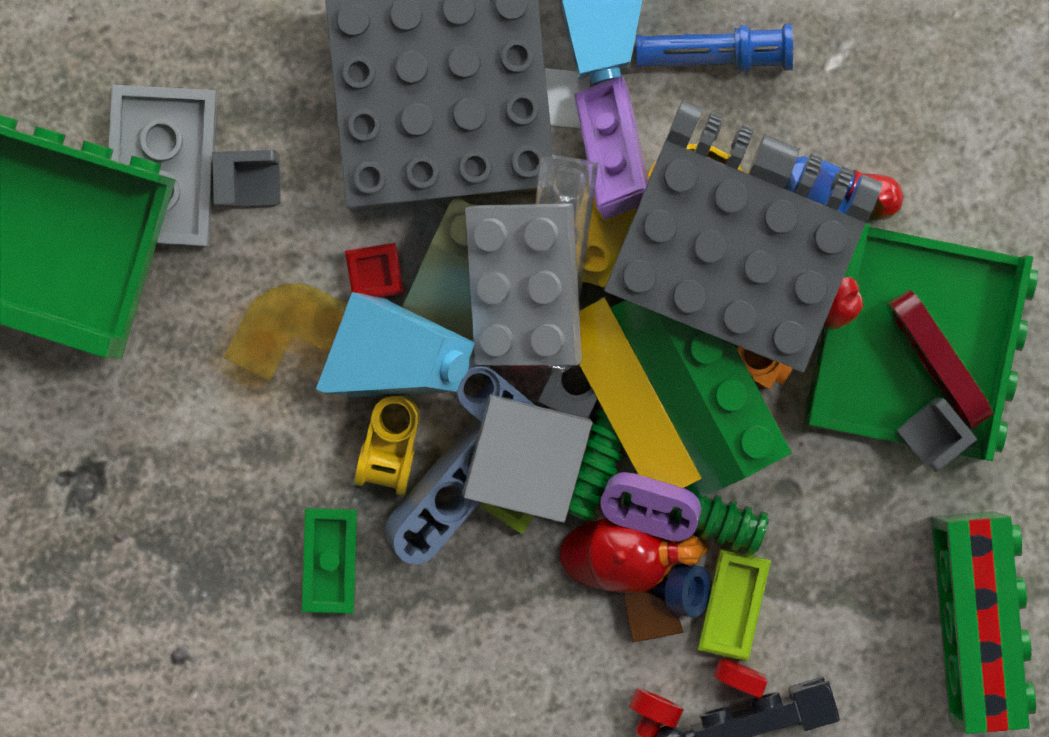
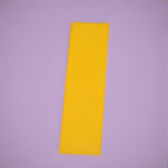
M603 298L579 311L582 362L579 365L638 475L681 488L702 479L606 299Z

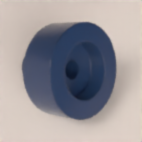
M677 564L671 570L668 577H664L656 585V593L659 597L665 598L667 608L672 614L698 617L705 610L709 600L710 580L708 573L702 566Z

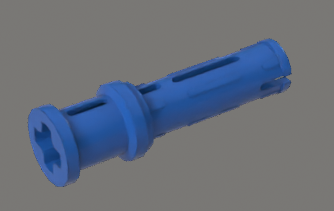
M784 24L782 29L750 30L748 25H740L739 28H734V33L636 35L637 68L735 64V70L740 69V72H748L751 66H782L784 71L793 70L792 24ZM778 46L776 49H754L755 47ZM734 47V50L719 51V48ZM697 48H709V49H710L709 51H693V52H665V51H664V50H666V49H697Z

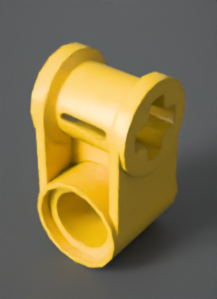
M407 395L385 396L375 405L366 440L364 439L354 485L362 486L365 482L394 488L397 495L405 496L415 454L413 448L420 422L418 405L411 397ZM398 403L408 410L410 424L406 429L392 431L384 425L382 411L386 405ZM373 464H374V465L383 466V467L392 468V469H395L396 471H392V470H388V469H383V468L375 467V466H373Z

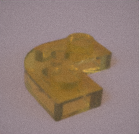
M289 283L271 288L261 296L259 295L250 305L224 358L272 381L294 336L330 353L347 303L313 286L302 283Z

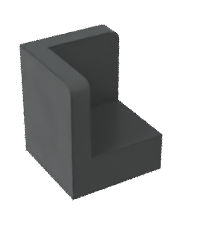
M276 150L212 152L214 205L218 207L277 206L280 204L279 153Z
M944 398L932 399L895 430L925 469L932 472H938L977 440Z

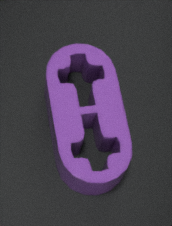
M623 472L609 479L601 497V509L611 522L667 540L681 541L689 538L694 534L701 517V504L691 491L635 473ZM622 491L632 494L630 507L620 504ZM673 507L683 509L680 522L670 519Z

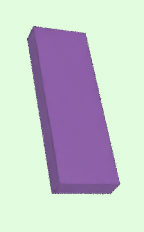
M621 75V77L610 79L574 94L597 208L604 220L637 208L649 181L629 88Z

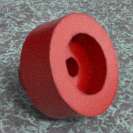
M637 687L629 704V708L642 715L635 729V733L642 737H654L660 724L676 728L684 711L682 706L639 687Z

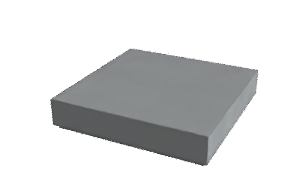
M489 394L462 492L463 497L565 523L592 421L587 418Z

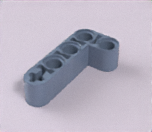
M472 357L469 358L468 371L461 380L457 392L450 393L474 417L394 510L385 525V535L388 543L400 559L408 564L419 565L428 562L434 557L480 503L479 501L464 498L462 492L470 467L468 464L469 455L476 445L489 394L534 405L488 365H475V358ZM476 373L484 374L485 385L482 391L473 396H465L463 389L467 378ZM445 486H455L457 492L454 500L449 505L436 506L434 500L437 492ZM424 508H426L429 511V513L433 516V518L436 520L433 524L428 520L426 516L423 517V515L421 514ZM410 529L412 532H419L421 536L414 542L411 539L405 540L403 537L404 533Z

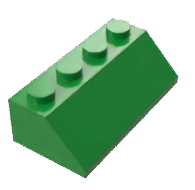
M624 300L611 307L615 318L702 478L686 486L698 499L741 481L792 454L790 447L733 343L628 300Z

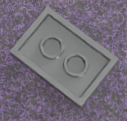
M112 85L109 148L114 149L111 159L128 165L131 155L162 164L160 175L176 179L157 244L210 247L213 195L212 152H215L218 92L216 90Z
M573 204L478 205L465 208L475 365H577L582 362Z

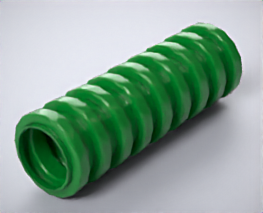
M598 407L594 411V414L598 417L591 426V432L587 440L568 509L569 513L587 521L597 520L599 515L595 510L597 505L601 506V496L610 476H615L618 473V469L614 467L617 461L623 462L625 455L621 453L623 445L603 408Z
M628 492L625 494L623 504L630 507L632 494ZM707 495L699 498L701 517L695 531L700 532V538L706 540L709 536L715 538L716 544L723 545L724 541L731 543L730 549L735 551L742 547L746 549L745 554L753 556L754 553L758 552L768 527V513L761 511L758 515L753 514L752 507L745 506L742 510L737 508L736 501L730 500L728 504L723 503L722 496L714 495L713 499L707 497ZM673 507L670 519L680 522L683 509Z

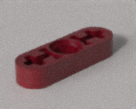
M908 290L889 302L887 309L893 321L949 405L965 425L971 430L993 416V411L984 394L920 299L911 290Z

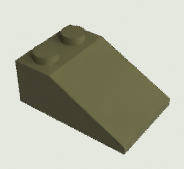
M452 197L404 302L403 308L474 342L465 208L474 205L457 197ZM474 348L470 355V357L475 358ZM476 373L471 375L470 378L482 383L484 374Z

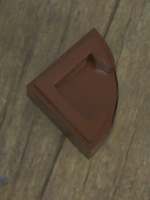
M648 592L623 593L633 643L684 633L679 618L668 610L666 602L661 598Z

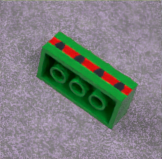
M994 511L931 516L949 721L965 734L1030 729L1029 714L1036 713V695L1033 683H1026L1024 662L1031 661L1032 648L1028 630H1021L1019 609H1026L1027 607L1025 581L1023 577L1016 576L1015 556L1022 555L1020 527L1018 524L1012 525L1011 516Z

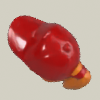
M608 518L584 524L570 532L561 546L559 558L566 573L583 585L610 592L640 593L648 591L653 586L659 584L677 563L680 562L690 566L698 564L701 557L708 551L709 545L694 535L682 541H672L617 525Z

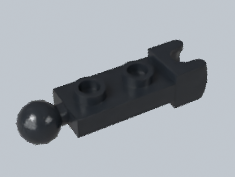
M824 677L789 686V697L781 699L779 692L762 695L761 699L755 697L749 700L751 708L731 713L730 707L713 709L700 714L701 722L691 725L692 729L684 731L680 727L664 726L658 729L654 737H753L799 723L804 731L838 722L840 717L830 683L825 681Z

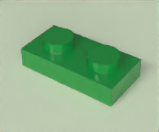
M305 508L302 612L354 614L358 509Z

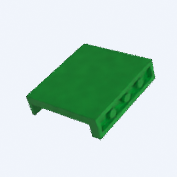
M0 115V324L100 357L122 359L176 179L160 175L162 166L160 163L131 155L129 165L111 159L114 149L83 140L81 150L63 145L66 137L65 134L35 126L33 135L16 130L18 120Z
M866 223L843 277H852L857 282L860 288L858 292L863 299V308L858 316L847 326L834 330L823 326L803 424L905 444L895 430L932 399H945L887 309L889 302L904 292L911 290L923 303L984 394L993 411V416L970 430L977 440L959 455L993 461L995 452L1001 453L1006 442L1008 424L1001 421L1005 401L1011 402L1013 400L1017 387L1018 372L1011 369L1015 350L1022 351L1027 337L1028 321L1021 319L1025 299L1032 300L1037 287L1038 270L1031 269L1034 257L1028 255L1019 257L874 228Z

